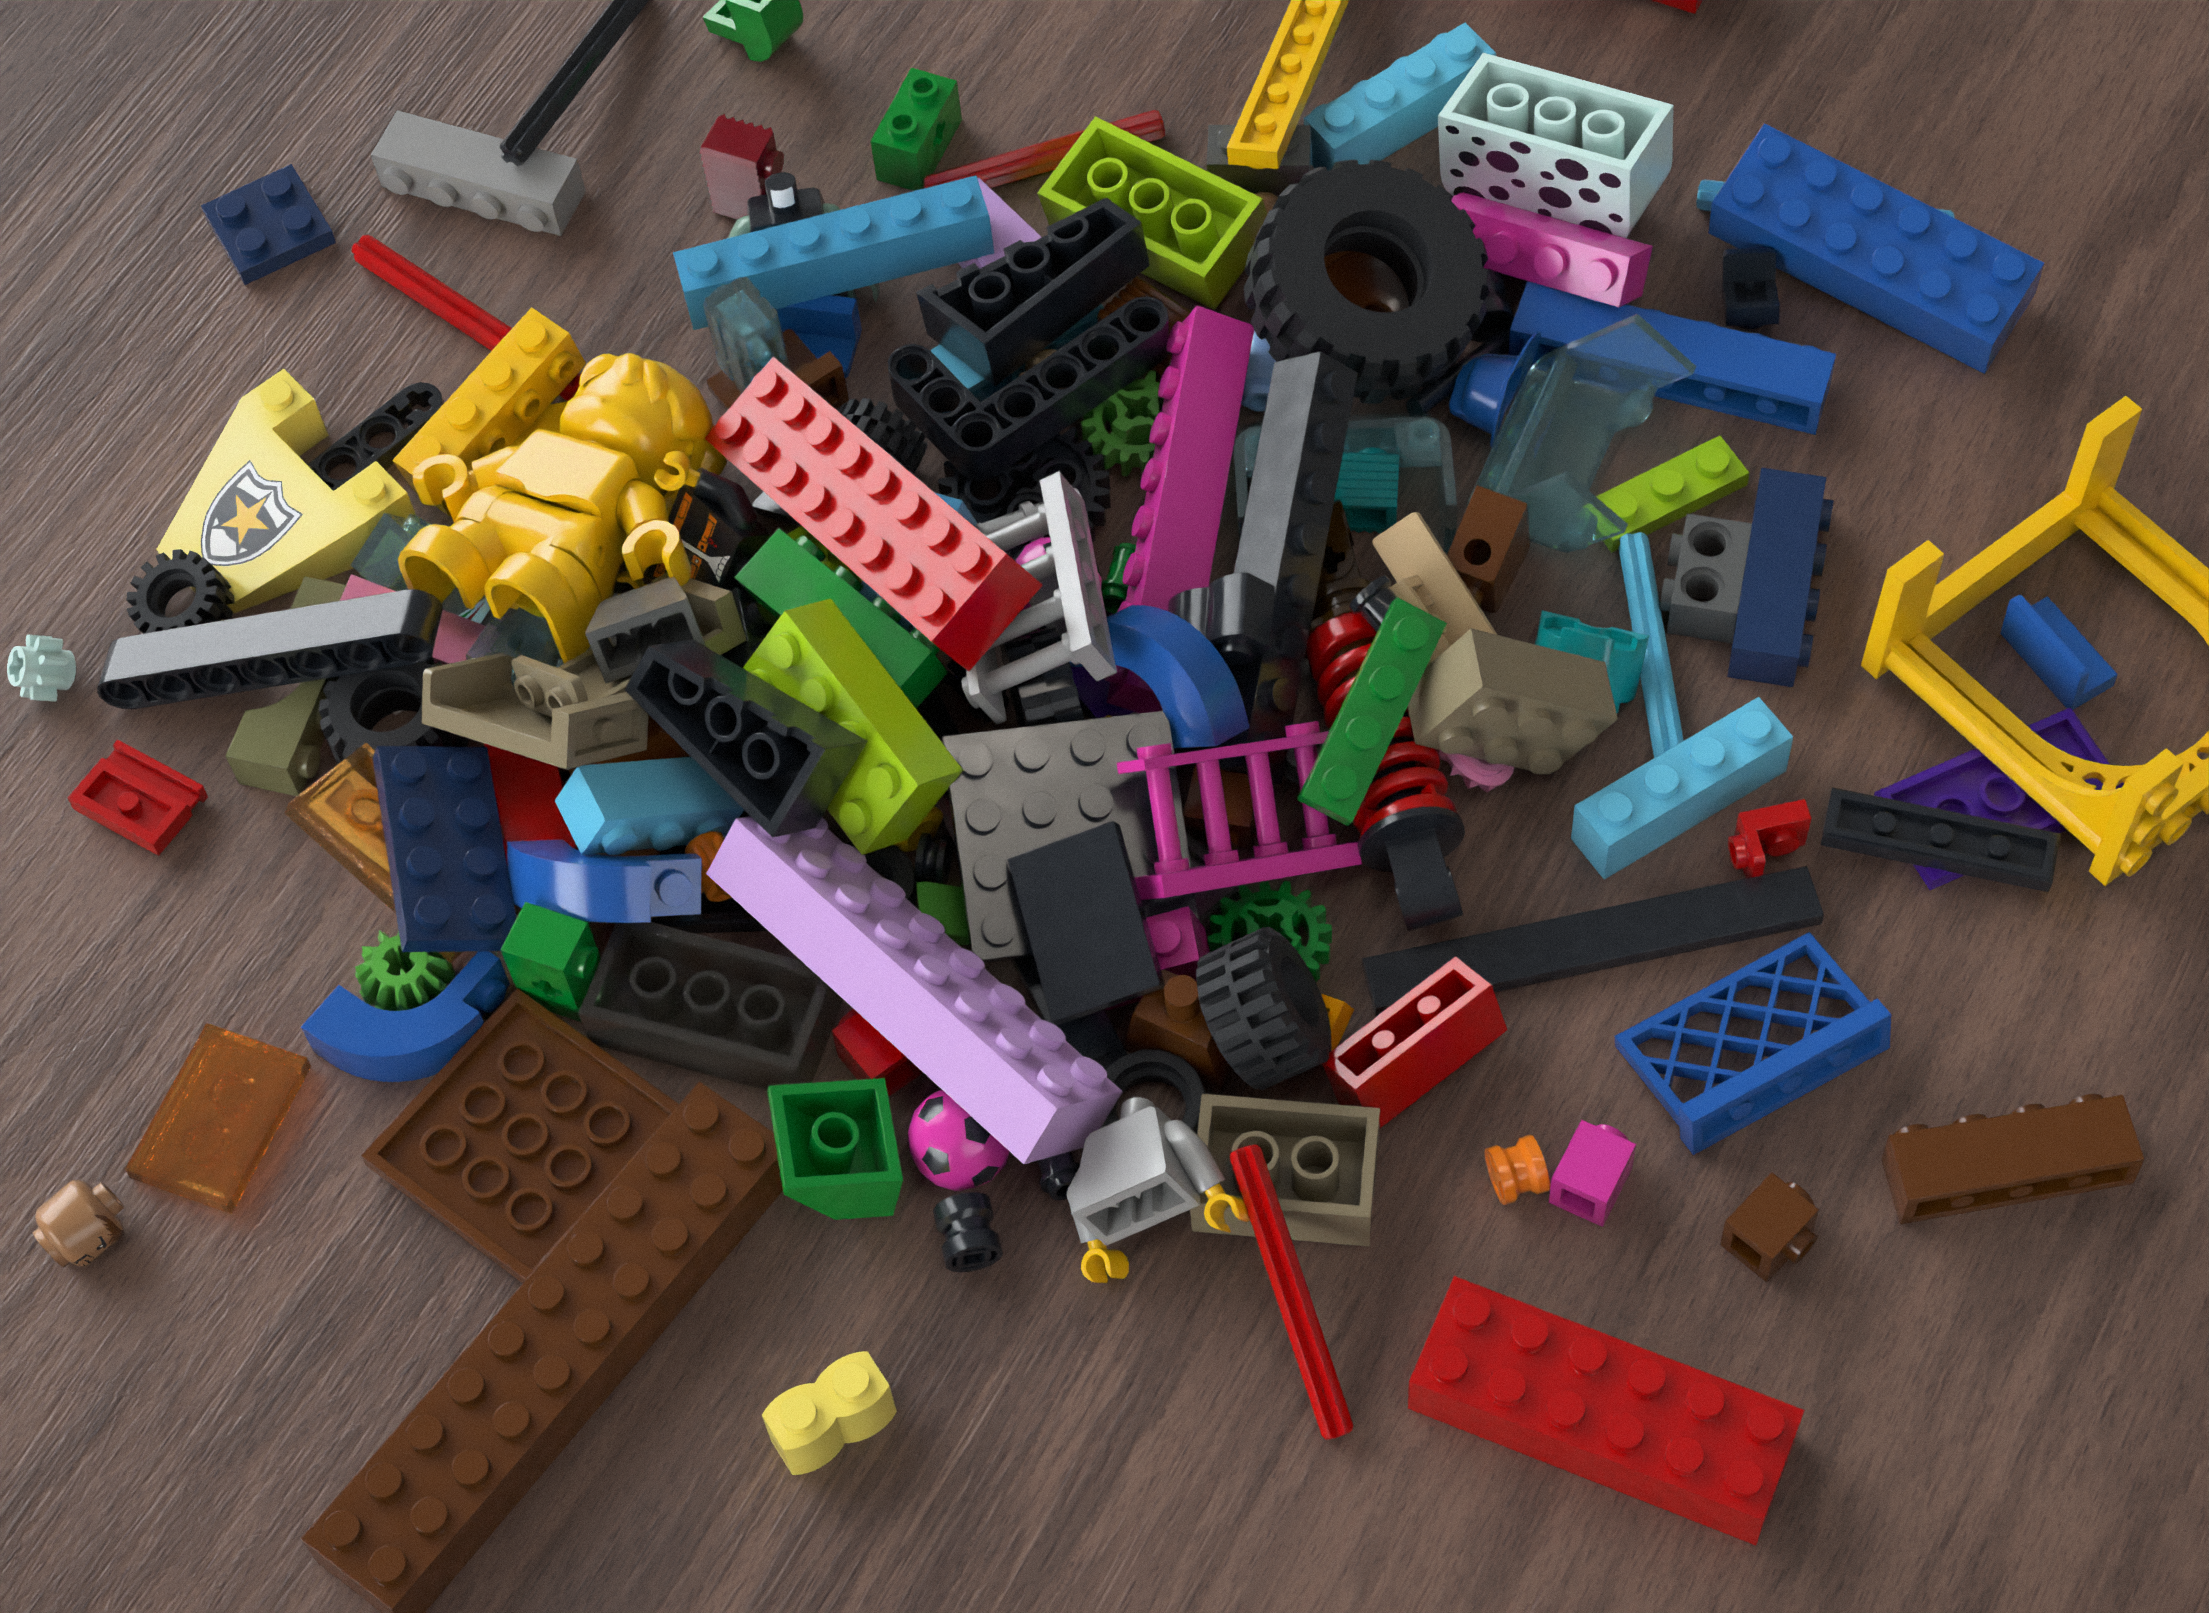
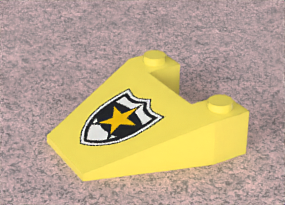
M282 369L241 398L161 540L157 551L159 554L164 552L171 560L172 551L176 549H182L187 555L191 550L205 558L229 582L231 588L228 590L234 595L235 603L228 604L227 606L234 614L299 589L305 576L324 580L377 560L418 531L420 525L408 493L377 461L333 491L299 457L329 435L314 398L285 369ZM190 587L196 593V588Z

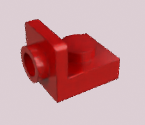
M1802 799L1740 812L1735 833L1733 836L1728 837V849L1734 868L1736 870L1743 868L1746 878L1763 875L1766 863L1764 854L1782 856L1795 851L1799 846H1804L1812 819L1806 800Z

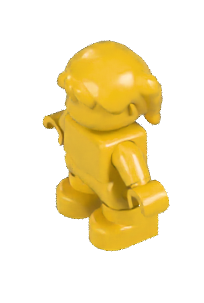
M633 353L620 356L601 354L593 358L585 366L580 377V386L575 396L567 402L560 416V433L547 429H537L520 446H507L473 461V470L469 471L462 459L455 455L447 454L428 458L415 467L413 484L421 503L437 506L445 500L454 524L449 527L438 524L423 527L400 552L398 564L409 590L426 591L438 598L442 604L454 588L457 587L464 605L468 609L472 610L485 595L495 618L501 619L509 608L546 618L562 661L565 664L586 652L590 647L585 634L586 629L599 603L613 596L619 568L624 561L632 581L644 578L646 568L658 563H664L669 578L675 577L680 586L685 585L691 577L690 562L678 530L668 520L679 489L675 491L662 489L656 484L654 475L658 469L665 470L672 475L680 474L677 468L663 461L666 454L671 451L683 452L690 460L691 469L697 471L699 468H704L717 475L723 472L727 464V458L704 439L712 430L714 424L712 423L710 410L699 389L671 366L641 358Z

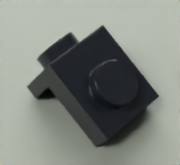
M1774 248L1727 249L1723 252L1722 300L1726 326L1757 329L1764 325L1779 324L1780 305L1776 286V253Z

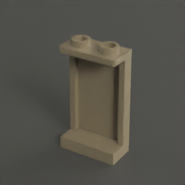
M664 573L651 582L654 583L669 578L668 573ZM691 578L685 585L681 586L687 595L707 648L722 655L746 641L732 591ZM592 649L557 668L523 655L511 661L517 678L514 682V687L520 701L527 708L552 717V709L624 693L632 675L605 683Z
M498 653L427 668L423 672L422 724L566 770L647 750L648 713L627 692L552 709V717L527 708L520 701L511 682L512 657L510 655Z

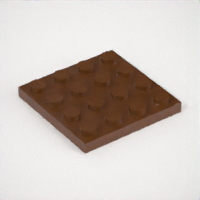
M517 988L366 1149L361 1157L367 1167L520 1282L524 1283L679 1104Z

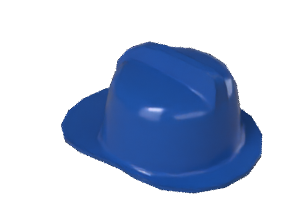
M1540 331L1535 332L1530 337L1519 356L1484 354L1473 358L1465 364L1457 376L1449 402V410L1454 416L1463 419L1466 423L1491 434V448L1496 443L1504 415L1532 365L1541 339Z

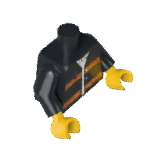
M671 451L667 453L663 461L677 468L680 474L672 475L665 470L658 469L654 479L656 484L664 490L675 491L679 489L668 520L670 524L676 527L680 534L691 565L690 578L729 591L738 587L748 594L735 579V576L769 540V531L757 521V514L742 486L704 468H699L697 471L691 469L690 460L683 452ZM664 563L649 566L646 576L654 580L666 573L667 570ZM628 571L618 574L616 580L621 583L627 582L634 589L648 585L644 584L642 579L632 581Z

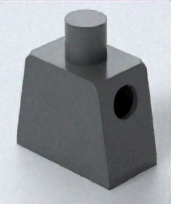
M675 577L666 578L605 599L599 603L585 632L605 683L634 674L649 646L695 640L706 647L687 595Z

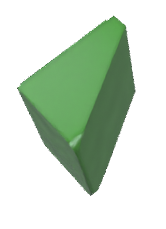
M916 882L919 910L937 919L944 926V933L958 945H968L969 939L962 888L933 882Z

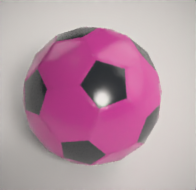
M942 1089L929 1095L914 1111L908 1129V1148L913 1163L925 1178L937 1186L954 1191L978 1188L994 1179L1006 1165L1010 1151Z

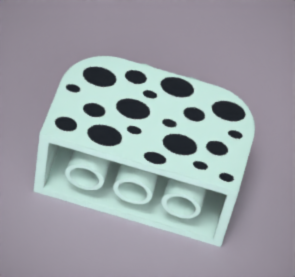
M1482 53L1438 115L1440 175L1446 191L1452 196L1465 192L1627 238L1671 170L1674 105Z

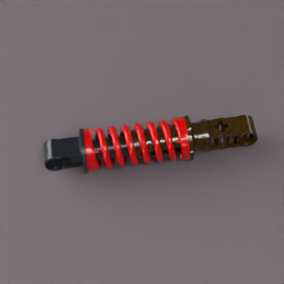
M1341 499L1334 501L1305 655V658L1309 660L1311 675L1317 683V696L1324 708V721L1329 731L1377 634L1361 614L1354 615L1349 609V604L1372 582L1361 578L1352 548L1355 545ZM1407 706L1357 811L1353 824L1360 833L1358 850L1362 862L1367 867L1377 871L1393 872L1396 881L1393 882L1407 930L1410 932L1464 916L1450 868L1446 866L1444 857L1460 845L1465 835V828L1461 817L1457 814L1455 804L1450 798L1445 796L1448 790V781L1446 776L1438 770L1441 760L1440 754L1437 749L1415 744Z

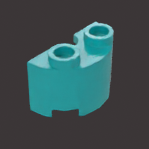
M1542 610L1535 645L1605 662L1616 713H1618L1620 703L1630 702L1636 697L1649 635L1615 627H1593L1582 623L1577 618Z

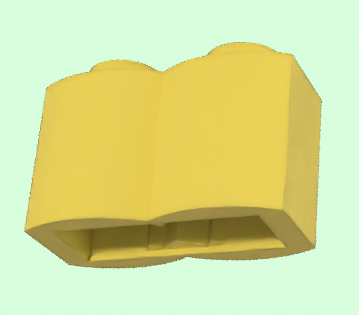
M862 1351L846 1355L833 1362L820 1374L815 1383L799 1385L783 1392L767 1406L762 1417L771 1442L791 1474L801 1475L826 1465L840 1452L845 1443L862 1441L875 1435L893 1419L897 1411L888 1382L868 1351Z

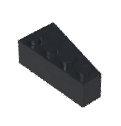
M695 640L649 646L625 688V691L772 838L816 828L868 742Z

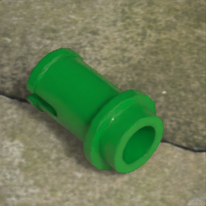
M1120 543V546L1116 545L1114 547L1106 579L1102 581L1101 587L1105 610L1110 613H1117L1121 603L1126 601L1129 585L1123 584V573L1129 557L1132 553H1135V544Z

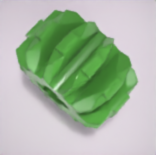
M379 930L378 941L380 945L378 947L362 946L361 955L364 963L355 966V976L361 985L360 994L364 1002L378 1009L388 1011L409 1010L428 1003L437 997L447 987L446 984L450 983L455 977V970L452 963L449 962V952H402L399 931L397 936L390 938L388 934Z

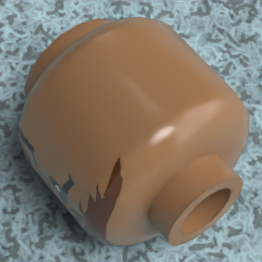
M72 1180L37 1209L35 1218L38 1228L33 1232V1235L43 1249L62 1267H65L70 1262L79 1267L88 1266L122 1237L124 1228L117 1214L125 1207L103 1182L92 1188L84 1181Z

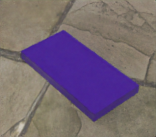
M2071 707L2028 725L2042 739L2070 755L2110 765ZM1977 748L1874 792V796L2010 824L2055 833L2067 831L2064 826ZM2090 778L2084 780L2091 785H2095V790H2101L2103 783L2098 779ZM2119 784L2116 789L2123 787L2124 784ZM1913 864L1929 890L1964 876L1946 870Z

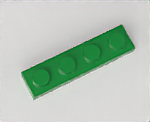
M1398 597L1391 602L1297 798L1298 801L1346 826L1353 822L1447 625L1446 622Z

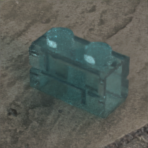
M739 277L729 284L722 285L705 298L703 307L713 346L716 350L718 366L731 381H735V385L741 393L745 391L753 378L761 372L772 357H775L790 370L778 312L765 297H761L760 291L747 277Z

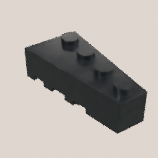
M1104 198L1048 226V235L1034 242L1023 243L1022 240H1019L1003 249L1004 257L980 269L973 263L956 272L957 280L939 289H936L931 284L917 291L916 295L927 335L994 386H997L1150 266L1142 222L1108 198Z

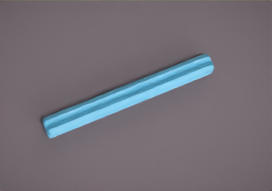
M1642 532L1635 534L1626 533L1619 540V554L1632 631L1649 635L1640 678L1655 758L1683 742L1684 739L1662 613L1659 609L1660 601L1649 538Z

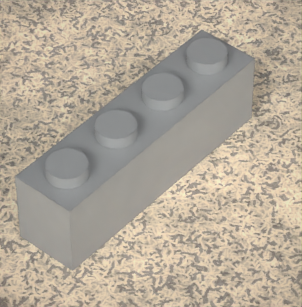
M398 110L371 153L381 186L393 193L400 195L409 194L428 199L443 207L453 206L468 210L486 219L497 218L522 225L524 228L534 232L544 231L561 236L586 192L576 158L536 148L523 165L517 166L512 162L506 163L501 158L503 152L500 149V144L504 139Z

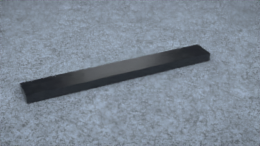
M1804 866L1362 958V968L1375 1016L1377 1017L1455 956L1489 982L1494 992L1821 925L1824 914L1808 867Z

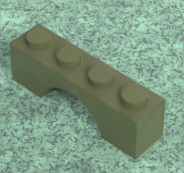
M305 576L290 609L340 601L346 585ZM338 677L301 682L291 694L279 702L263 708L245 710L225 756L239 784L300 797L307 779L315 776L320 764V749L325 736L320 725L322 717L319 713L320 700L327 699L323 690L328 681L337 682Z

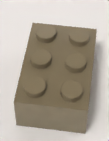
M1472 628L1426 667L1408 704L1415 744L1439 749L1447 754H1460L1486 760L1491 764H1504L1530 770L1534 774L1550 775L1552 772L1560 769L1564 762L1585 745L1593 742L1600 733L1618 720L1605 662Z
M1202 1094L1197 1135L1208 1147L1225 1178V1181L1220 1184L1226 1194L1243 1199L1230 1161V1153L1239 1148L1256 1144L1262 1149L1292 1240L1370 1247L1379 1147L1380 1108ZM1205 1193L1200 1194V1205L1190 1209L1192 1232L1255 1237L1250 1220L1248 1222L1239 1220L1232 1212L1230 1205L1224 1211V1220L1231 1232L1211 1227L1204 1215L1205 1205L1208 1202Z

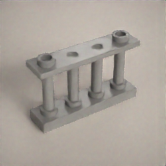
M1060 472L1040 480L1044 503L1039 505V512L986 535L999 548L1007 551L1048 532L1051 546L1046 548V554L1020 566L1038 581L1056 574L1059 588L1054 590V597L1021 611L970 672L966 670L967 676L962 678L963 691L969 703L975 709L980 707L997 725L1007 721L1002 691L1070 661L1074 665L1081 663L1096 681L1117 673L1085 502ZM1060 618L1065 619L1067 632L1062 634L1061 641L998 668L995 647Z

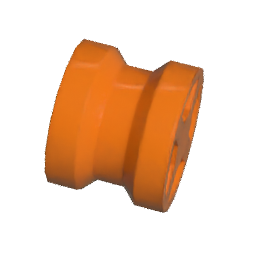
M1531 1134L1520 1137L1516 1145L1504 1149L1495 1145L1485 1149V1161L1489 1177L1501 1204L1513 1203L1517 1200L1519 1194L1528 1191L1539 1195L1550 1190L1549 1173L1542 1151Z

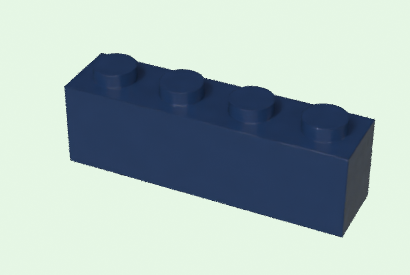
M1761 468L1727 674L1729 678L1793 687L1797 666L1806 668L1809 666L1813 635L1803 634L1804 622H1815L1820 589L1810 588L1811 576L1822 577L1827 544L1817 543L1818 531L1829 532L1834 500L1823 499L1826 477Z

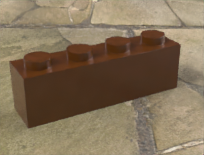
M2087 1094L2073 1099L2066 1105L2045 1108L2042 1104H2029L2015 1109L2008 1115L1987 1118L1983 1114H1971L1957 1119L1950 1125L1928 1128L1925 1124L1905 1126L1888 1136L1881 1161L1900 1224L2131 1185L2135 1182L2143 1164L2144 1156L2124 1096L2118 1095L2103 1098L2100 1094Z

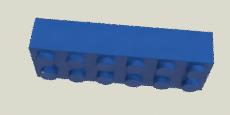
M1765 123L1711 204L1709 234L1738 249L1774 248L1777 269L1984 374L2036 294L2044 262Z

